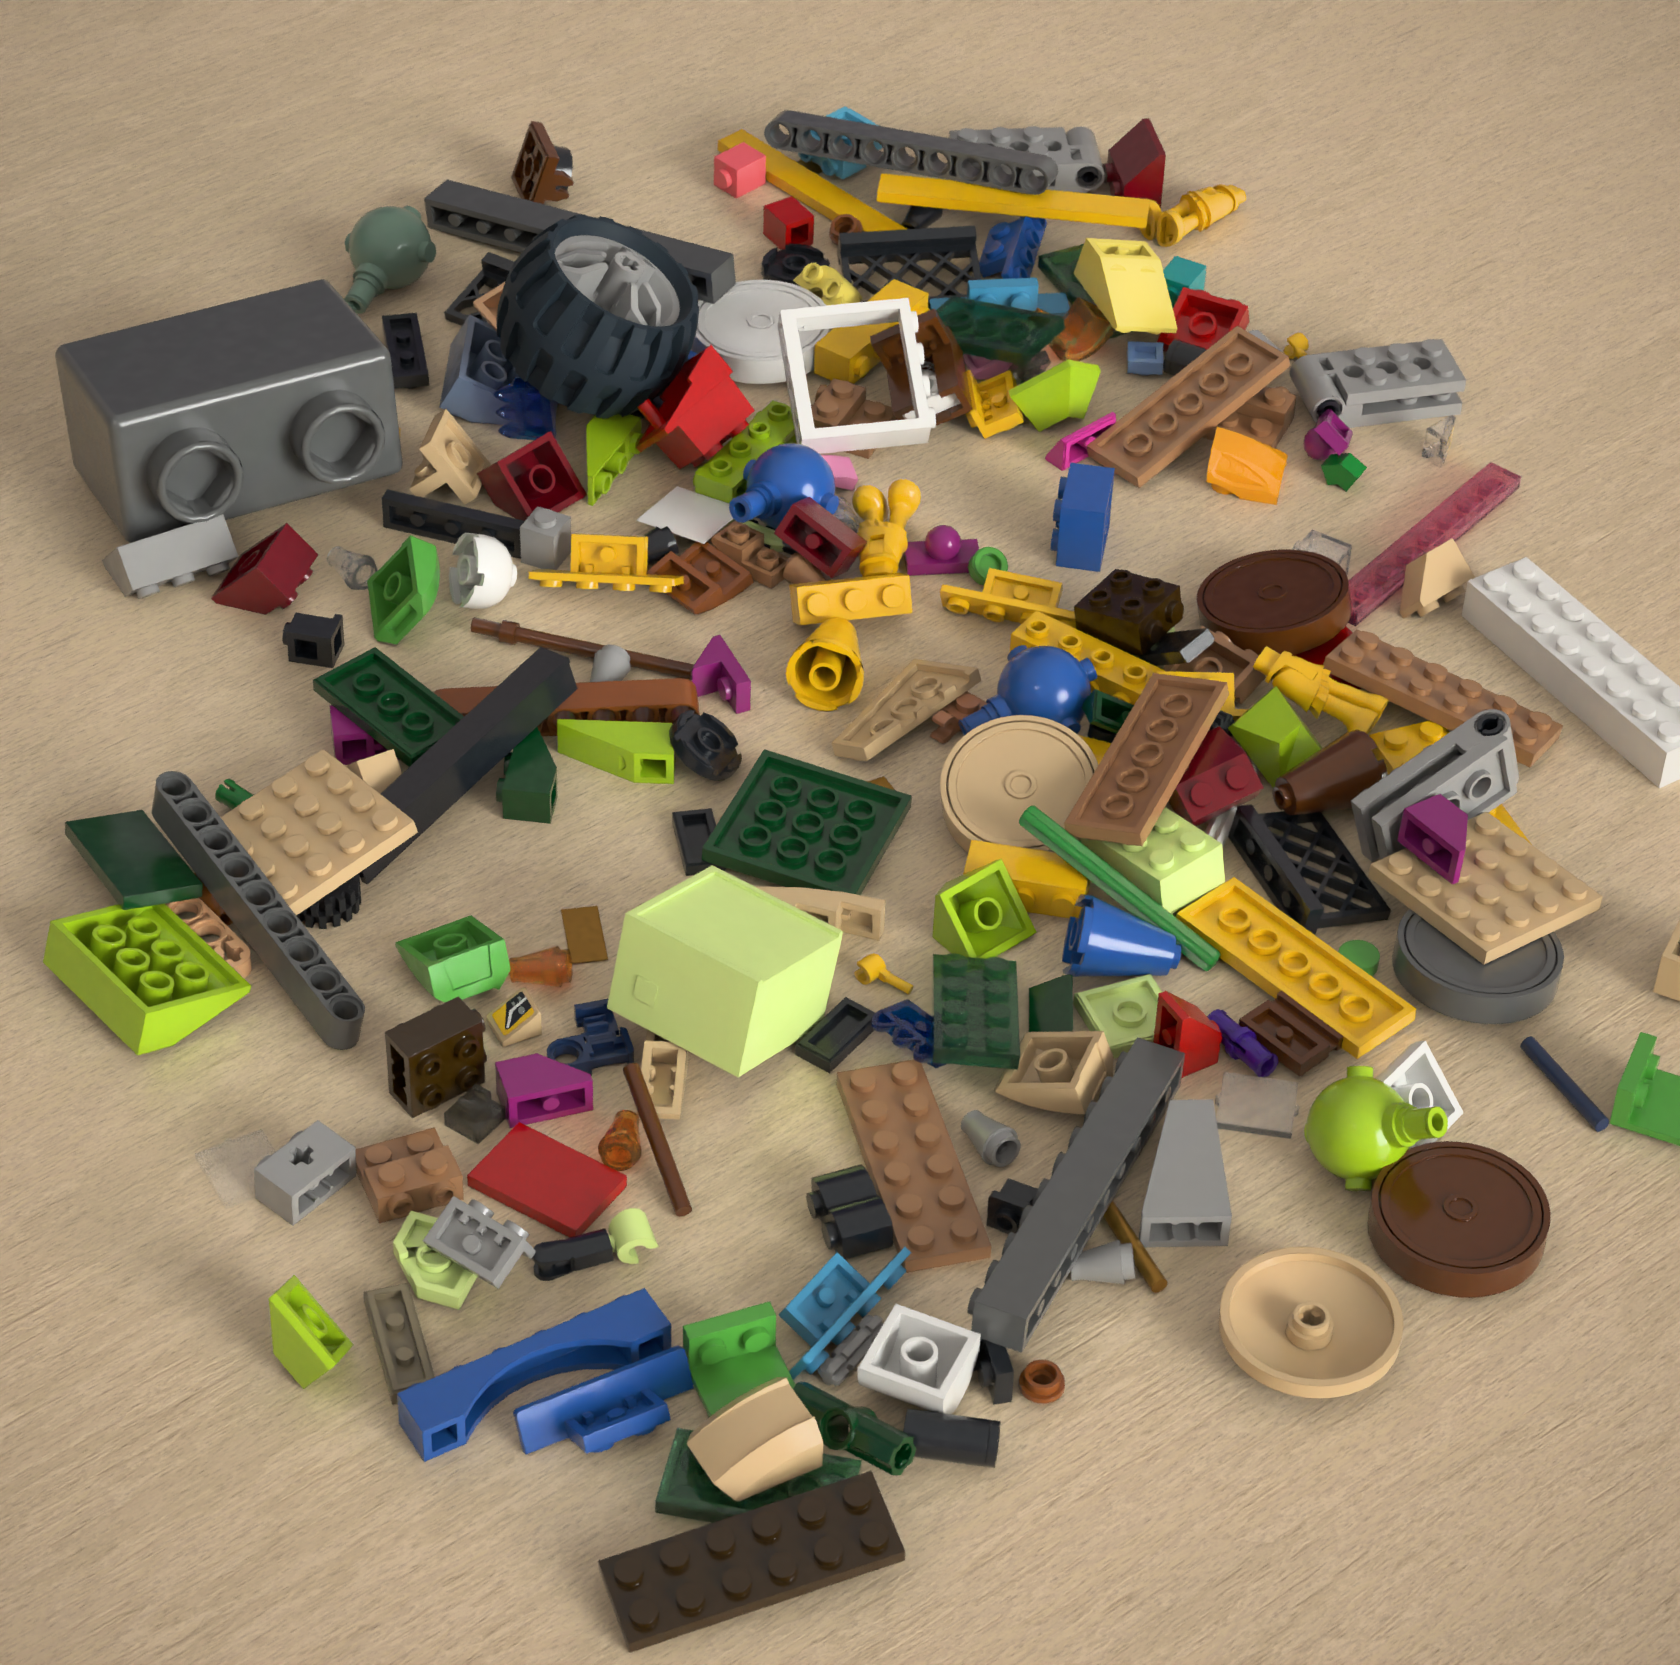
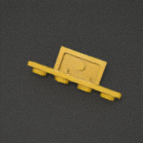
M574 533L571 534L570 570L536 569L529 571V579L540 580L541 587H562V581H576V588L598 589L599 583H613L612 590L634 591L635 584L649 585V592L668 593L672 592V586L684 584V576L647 574L648 536Z
M989 568L982 592L942 584L940 588L942 607H946L953 613L967 614L971 612L983 615L986 619L995 622L1009 620L1022 624L1035 611H1039L1076 629L1074 611L1058 608L1063 591L1061 582Z

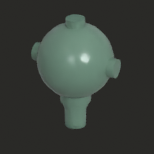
M383 206L367 212L358 220L352 232L345 239V249L350 255L355 272L353 274V285L344 300L357 314H363L373 298L382 294L385 289L404 288L417 281L423 275L429 263L433 262L436 257V246L431 242L428 229L422 222L421 214L417 209L411 206H404L403 208Z

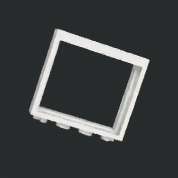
M908 298L780 310L777 328L797 444L808 446L819 454L928 443L931 428H936V416L934 408H928L926 397L930 396V383L928 375H922L921 365L924 364V349L922 343H916L915 333L918 332V316L916 311L910 310ZM899 322L916 418L815 428L798 331Z

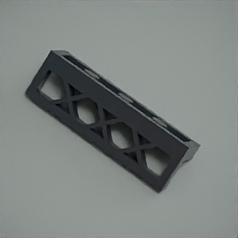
M388 489L382 497L384 528L454 544L457 543L459 537L464 533L487 535L502 542L511 557L521 559L520 526L525 522L524 520Z

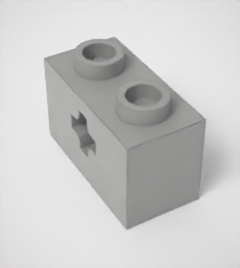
M317 1120L304 1131L294 1134L287 1144L274 1154L264 1157L257 1167L254 1168L255 1198L292 1226L356 1177V1147Z

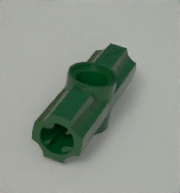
M797 1382L793 1390L811 1416L815 1417L823 1444L832 1450H845L894 1476L902 1475L904 1469L912 1463L917 1449L913 1443L914 1437L879 1420L870 1408L863 1406L854 1407L807 1382Z

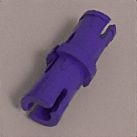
M1216 1009L1207 1016L1209 1020L1215 1021L1222 1033L1221 1043L1225 1046V1051L1231 1058L1235 1060L1240 1059L1258 1077L1261 1076L1262 1078L1269 1076L1276 1069L1278 1057L1256 1040L1257 1036L1250 1028L1241 1027L1224 1010Z

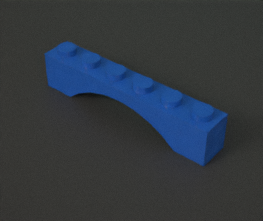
M645 1288L629 1295L620 1296L613 1302L589 1312L580 1313L573 1319L547 1330H540L526 1339L507 1347L498 1348L484 1357L465 1365H458L444 1374L423 1383H416L408 1389L397 1393L399 1424L423 1461H428L467 1444L476 1426L493 1407L513 1392L532 1382L556 1374L578 1370H616L671 1348V1323Z

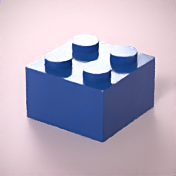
M1070 463L1068 476L1060 478L1058 499L1055 500L1053 521H1056V528L1059 529L1053 528L1051 551H1057V567L1100 572L1110 526L1115 468Z

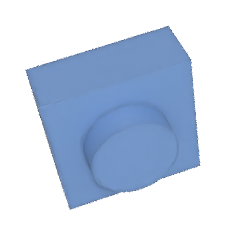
M1128 341L1127 373L1143 376L1151 374L1162 375L1163 343Z

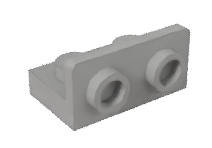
M454 1196L423 1240L429 1248L499 1289L522 1254L532 1259L536 1253L533 1247L526 1241L529 1233L519 1225L508 1219L502 1225L492 1219L494 1213L482 1203L472 1199L469 1204H466Z

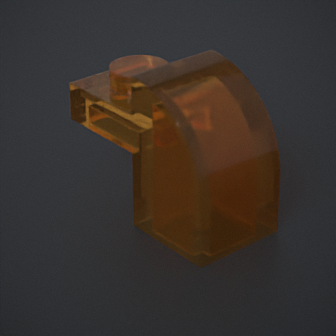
M1079 297L1062 319L1039 308L1029 318L1038 330L1036 335L1050 346L1061 361H1081L1092 356L1103 347L1115 331L1096 305Z

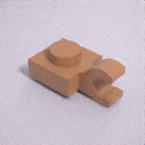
M966 691L932 717V721L938 724L939 727L931 733L930 737L942 744L947 743L956 733L962 732L958 721L980 710L987 703Z

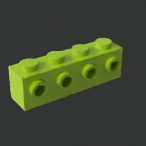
M772 400L762 411H758L743 431L732 438L704 466H700L696 470L693 477L695 492L729 504L733 498L745 494L747 480L743 477V471L750 460H757L761 454L774 446L785 443L797 444L791 407Z

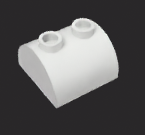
M1426 1041L1410 1044L1375 1078L1391 1086L1405 1103H1409L1416 1108H1442L1448 1120L1447 1129L1464 1113ZM1439 1138L1420 1139L1408 1149L1436 1142Z
M895 1304L858 1366V1383L863 1387L931 1412L952 1414L962 1400L973 1374L979 1352L981 1334Z

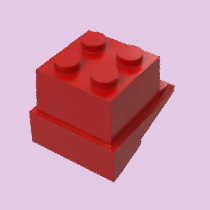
M709 345L684 363L678 375L662 392L660 398L663 400V403L659 410L649 398L637 407L650 423L636 446L639 452L656 443L679 470L690 463L695 468L704 460H709L724 447L723 443L731 437L734 438L749 425L745 419L755 410L729 376L733 370L712 345Z

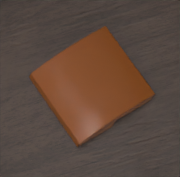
M695 542L680 556L670 551L647 571V574L684 576V584L672 586V592L666 594L694 615L720 606L754 583L752 575L748 570L708 542L705 544Z

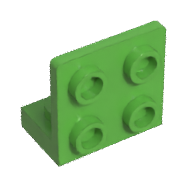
M1640 1032L1618 1085L1609 1124L1680 1146V1076L1657 1069L1660 1056L1653 1054L1657 1037Z
M770 1301L683 1326V1348L686 1351L692 1382L709 1417L737 1397L776 1377H786L792 1389L796 1386L776 1347V1313Z

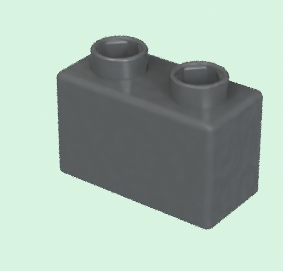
M320 279L66 343L56 350L55 357L74 467L121 534L130 543L192 523L207 522L222 514L225 520L390 476L398 473L402 468L403 461L391 355L387 347L327 280Z

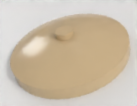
M1288 1247L1272 1250L1243 1264L1230 1277L1224 1288L1218 1321L1220 1336L1227 1352L1244 1372L1256 1381L1274 1390L1306 1398L1345 1396L1361 1391L1377 1382L1394 1364L1400 1350L1404 1329L1400 1303L1394 1291L1378 1273L1350 1256L1316 1247Z

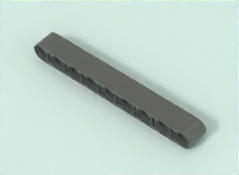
M792 110L780 112L768 123L764 131L767 143L779 150L1031 195L1043 193L1058 174L1056 162L1051 157L1042 154ZM779 124L787 128L789 135L781 131ZM810 130L815 131L819 135L820 140L815 139ZM842 136L850 139L852 146L847 145L843 141ZM873 141L880 143L884 152L875 148ZM905 147L911 148L915 153V157L907 154ZM937 153L943 154L948 163L942 162L938 158ZM969 158L976 160L980 169L973 167L969 162ZM1001 164L1007 165L1011 169L1012 174L1005 173L1001 168ZM1033 170L1040 171L1045 180L1038 179L1034 175Z
M168 771L160 774L156 779L151 812L155 821L321 1039L334 1049L346 1050L354 1047L359 1041L365 1014L363 1001L193 781L186 774L177 771Z

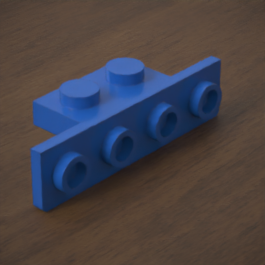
M1020 216L1018 220L1013 222H1001L992 227L979 261L982 276L987 277L1002 271L1001 277L1003 279L1030 278L1047 226L1046 219Z
M680 1345L674 1346L516 1408L513 1415L522 1451L525 1454H529L569 1438L586 1454L590 1452L598 1453L610 1449L615 1442L632 1435L641 1436L651 1433L656 1429V1426L671 1420L668 1404L664 1400L694 1388L685 1349Z

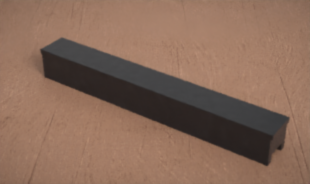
M540 647L381 793L382 796L414 820L418 833L362 870L359 876L363 883L369 884L578 689L568 657Z

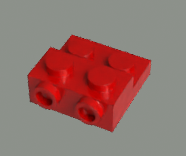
M1183 287L1173 307L1177 332L1161 333L1157 343H1163V351L1167 352L1169 345L1174 339L1209 349L1236 326L1246 330L1250 322L1248 305H1244L1235 299L1227 300L1210 295L1204 290H1193Z

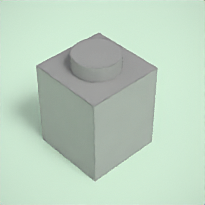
M537 506L520 526L521 563L541 569L557 570L571 553V516Z

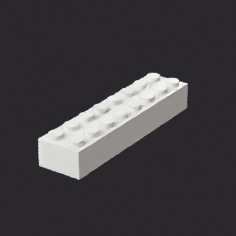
M1527 557L1467 581L1462 617L1658 788L1680 779V686Z

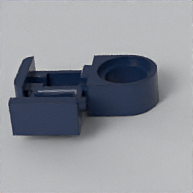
M608 999L574 1005L577 1028L583 1027L584 1033L553 1041L547 1048V1057L555 1060L563 1054L573 1055L577 1060L566 1065L587 1072L592 1076V1069L611 1064L634 1063V1047L626 1028L620 1027V1036L617 1037L619 1035V1028L613 1011L607 1009Z

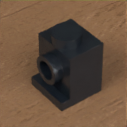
M295 613L292 621L285 624L282 636L283 644L288 647L289 661L334 668L345 645L343 615L335 614L333 618Z

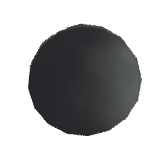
M804 244L786 245L784 250L777 251L778 247L771 249L763 257L761 274L764 280L782 281L799 286L793 280L803 271L807 264L817 263L820 266L826 265L830 267V262L824 258V253L817 248Z
M695 710L683 712L674 720L669 730L670 743L676 755L688 768L699 776L714 781H724L731 777L742 761L741 753L737 754L735 749L738 742L734 734L713 715L703 712L700 716L694 714Z

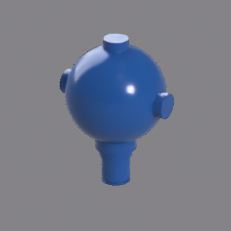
M796 443L774 446L761 454L757 460L752 459L746 464L743 471V477L747 480L746 493L731 500L729 511L737 522L744 523L756 517L767 526L777 529L793 503L811 497L833 515L839 505V497L835 495L833 472L822 455L808 446Z
M1025 645L1018 646L1007 656L1009 662L999 677L997 695L987 699V704L982 706L980 710L958 721L962 734L966 735L972 729L990 720L1013 715H1032L1056 721L1078 734L1081 730L1079 723L1085 716L1082 705L1084 700L1091 694L1090 682L1098 678L1097 672L1088 658L1079 661L1072 654L1058 647L1043 645L1028 648Z

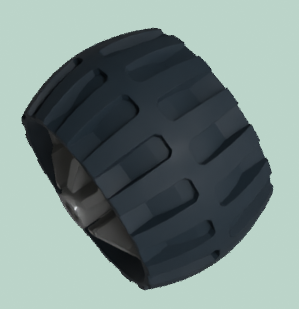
M585 214L574 215L568 220L561 219L537 235L517 258L509 271L497 311L496 332L497 337H500V349L505 359H509L514 366L515 373L524 382H529L539 391V394L548 400H554L566 406L568 410L579 414L584 412L596 415L597 418L608 419L614 415L624 417L639 410L637 407L649 398L652 401L659 396L683 367L692 348L699 319L696 286L692 285L684 266L681 263H677L664 246L658 242L655 243L634 227L624 226L607 217H587Z

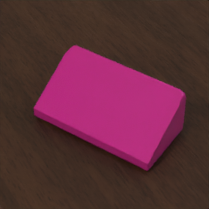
M1111 412L1060 439L1047 453L1045 459L1063 471L1070 467V463H1078L1089 457L1087 445L1116 423V414Z

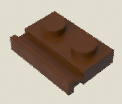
M1283 991L1277 993L1275 1000L1270 1001L1268 999L1239 1019L1241 1027L1250 1028L1256 1034V1040L1271 1053H1274L1281 1064L1299 1077L1328 1058L1329 1052L1334 1049L1338 1051L1342 1048L1343 1036Z

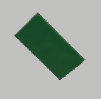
M1095 689L1084 700L1082 709L1089 723L1117 734L1134 705Z
M1072 974L1063 975L1029 988V1032L1073 1031Z

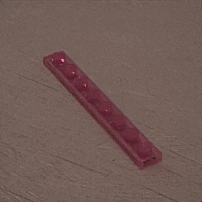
M1490 462L1349 579L1352 609L1348 623L1357 626L1401 589L1404 584L1407 564L1452 538L1456 542L1519 489L1521 476Z

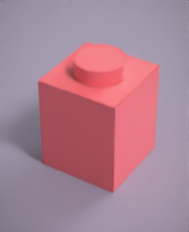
M742 142L714 156V185L736 199L766 184V155Z

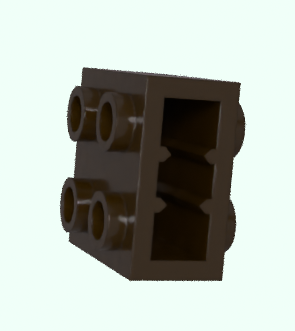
M1115 569L1074 606L1076 629L1131 655L1143 656L1183 618L1184 605L1181 602L1180 586L1164 582L1158 578L1134 574L1128 570Z
M458 996L385 1032L389 1093L411 1118L428 1110L435 1109L440 1104L485 1083L484 1063L487 1062V1055L483 1045V1033L486 1027L480 1013L476 1009L471 1010Z

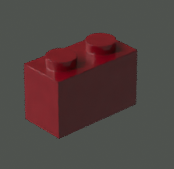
M811 497L793 503L774 532L777 537L831 579L847 572L867 543L865 539Z

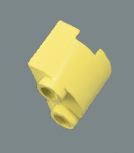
M817 263L807 264L803 271L793 280L800 287L817 295L826 305L858 303L860 300H863L858 290L836 269L826 265L820 266Z

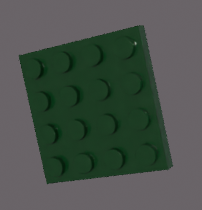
M764 749L704 844L701 860L784 887H802L861 895L909 812L912 796Z

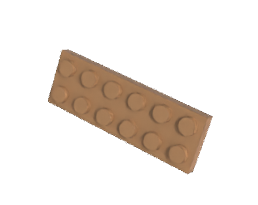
M1236 326L1088 444V456L1105 467L1115 468L1114 473L1140 488L1290 367L1289 356L1241 327Z
M1355 630L1325 657L1323 669L1330 670V674L1370 693L1381 695L1390 702L1451 731L1481 711L1488 709L1503 711L1510 718L1517 762L1527 767H1531L1559 739L1563 725L1553 721L1549 715L1531 711L1517 704L1511 697L1497 695L1488 691L1474 680L1458 677L1448 672L1440 664L1428 663L1414 656L1408 649L1394 647L1385 643L1371 632Z
M1153 673L1064 822L1065 830L1078 838L1143 846L1229 696L1227 682Z
M920 1058L837 1072L836 1085L868 1174L874 1184L877 1195L884 1202L893 1223V1243L897 1254L904 1247L912 1252L901 1264L907 1270L905 1273L991 1258V1243Z

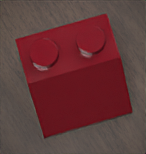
M1150 118L1142 119L1108 150L1107 163L1103 164L1105 172L1104 183L1109 184L1111 196L1150 199L1155 201L1161 209L1166 153Z
M551 431L476 473L494 505L519 520L525 521L537 506L558 513L587 496L585 489Z
M286 523L239 556L211 599L216 604L264 615L278 606L281 609H285L298 596L296 588L312 575L313 570L310 567L319 554Z
M1218 726L1207 732L1171 795L1169 803L1177 815L1192 825L1198 826L1255 799L1264 787L1246 752Z

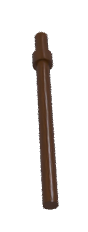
M474 617L470 628L473 633L496 637L501 643L516 645L519 642L593 659L595 653L605 646L522 628L520 623L503 620L502 623ZM625 650L630 656L631 667L692 679L694 664Z

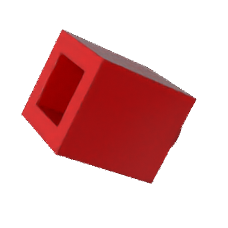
M793 196L764 205L763 234L780 250H784L786 245L789 244L812 245L814 244V215Z

